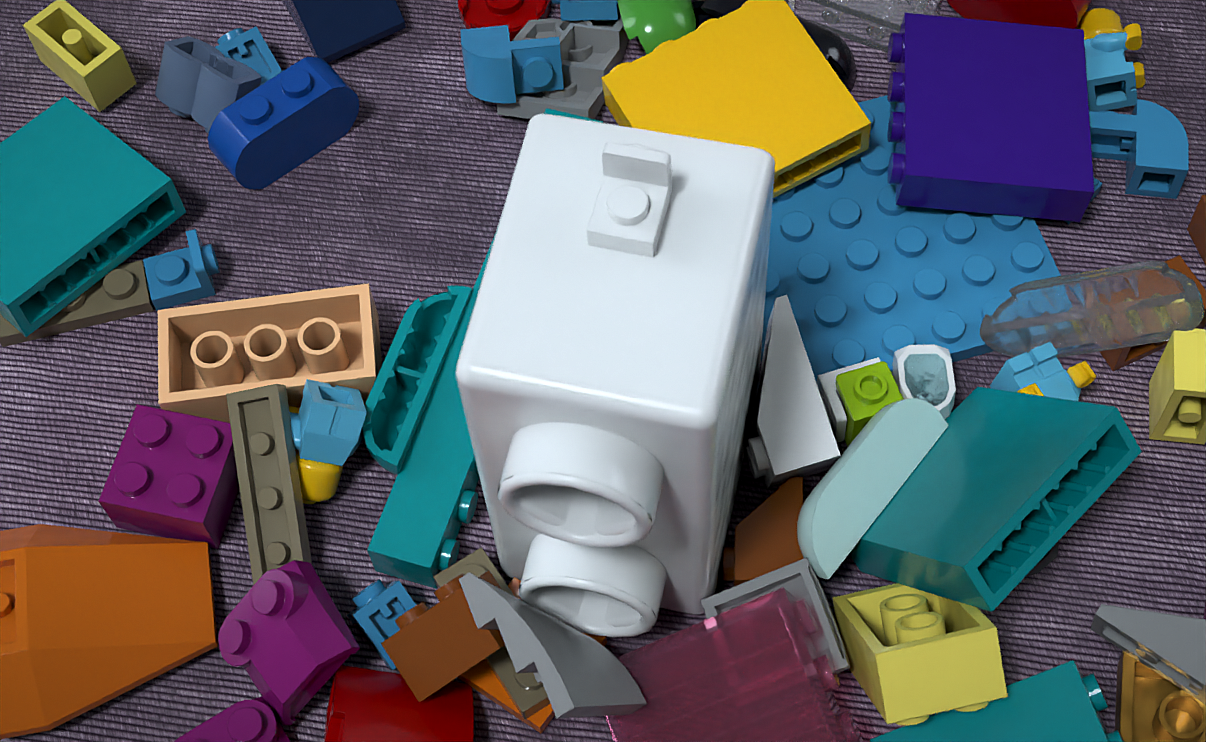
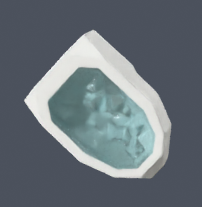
M931 344L908 345L895 351L892 375L903 399H922L932 404L944 419L949 417L954 406L956 392L949 349Z

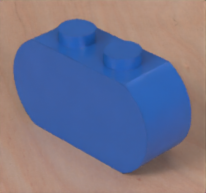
M306 57L221 110L210 127L208 145L212 153L241 186L248 189L266 188L345 136L357 118L359 99L357 94L325 60L318 57Z

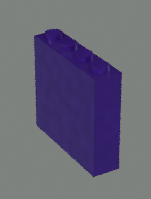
M905 13L899 33L892 32L890 35L887 54L888 62L895 63V72L892 71L889 77L887 98L888 102H895L896 112H891L888 123L887 139L888 142L896 143V153H891L887 180L888 184H896V205L1080 222L1094 194L1083 29Z

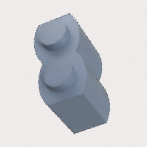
M187 36L165 42L155 95L162 103L168 106L172 113L182 117H192L198 124L205 127V131L209 134L210 127L219 112L259 87L262 77L249 66L234 59L224 57L218 49L210 44Z

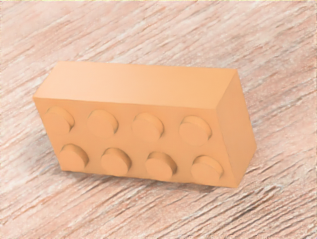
M369 283L158 310V404L163 410L230 423L226 394L273 384L286 385L289 406L300 408L306 379L329 383L333 387L339 385L359 389L365 405L382 366L379 317Z

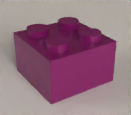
M137 404L98 500L116 528L164 538L208 542L210 548L218 549L240 490L230 423Z

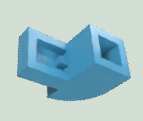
M508 25L460 29L466 88L472 96L487 102L510 104L516 103L515 94L564 90L559 37L510 41Z
M1141 99L1136 100L1131 115L1119 114L1114 111H1089L1092 158L1126 161L1125 194L1177 199L1189 171L1188 137L1178 118L1166 108Z

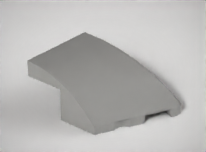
M619 13L617 22L592 24L589 20L561 21V19L552 18L529 20L512 41L559 37L564 90L515 94L516 103H497V114L531 119L537 114H544L546 108L595 119L605 101L601 77L621 64L629 41L621 14Z
M470 572L459 579L477 628L500 630L516 673H534L537 683H543L557 719L630 715L647 704L637 683L626 667L612 652L593 638Z

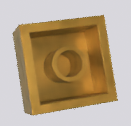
M1122 651L1117 666L1115 731L1119 730L1123 741L1206 742V705Z

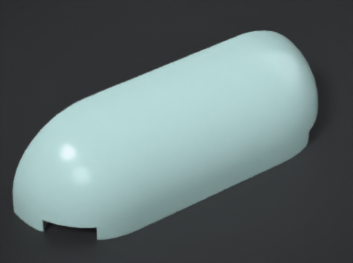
M909 398L895 401L883 407L868 421L806 498L798 516L797 539L803 557L808 558L817 576L830 579L949 425L932 404L922 399Z

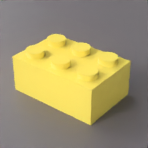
M899 583L832 597L838 630L851 667L849 670L887 724L915 725L926 721L930 714L952 709L960 712L977 711L985 708L989 701L1008 697L997 627L977 607Z

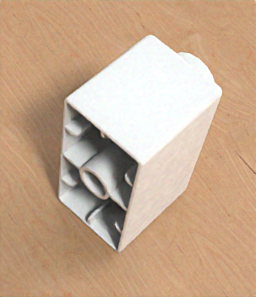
M537 114L530 119L458 359L456 378L500 566L507 576L511 578L516 577L521 580L519 587L521 599L580 632L606 637H634L649 632L657 621L659 608L699 615L704 613L700 600L715 595L723 558V547H725L759 385L775 161L769 152L754 147L551 114ZM607 142L624 145L644 144L656 151L666 152L671 155L672 193L653 258L588 245L587 227L603 177L602 153Z

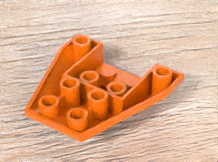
M46 524L0 531V740L49 731L218 647L211 555L208 542Z

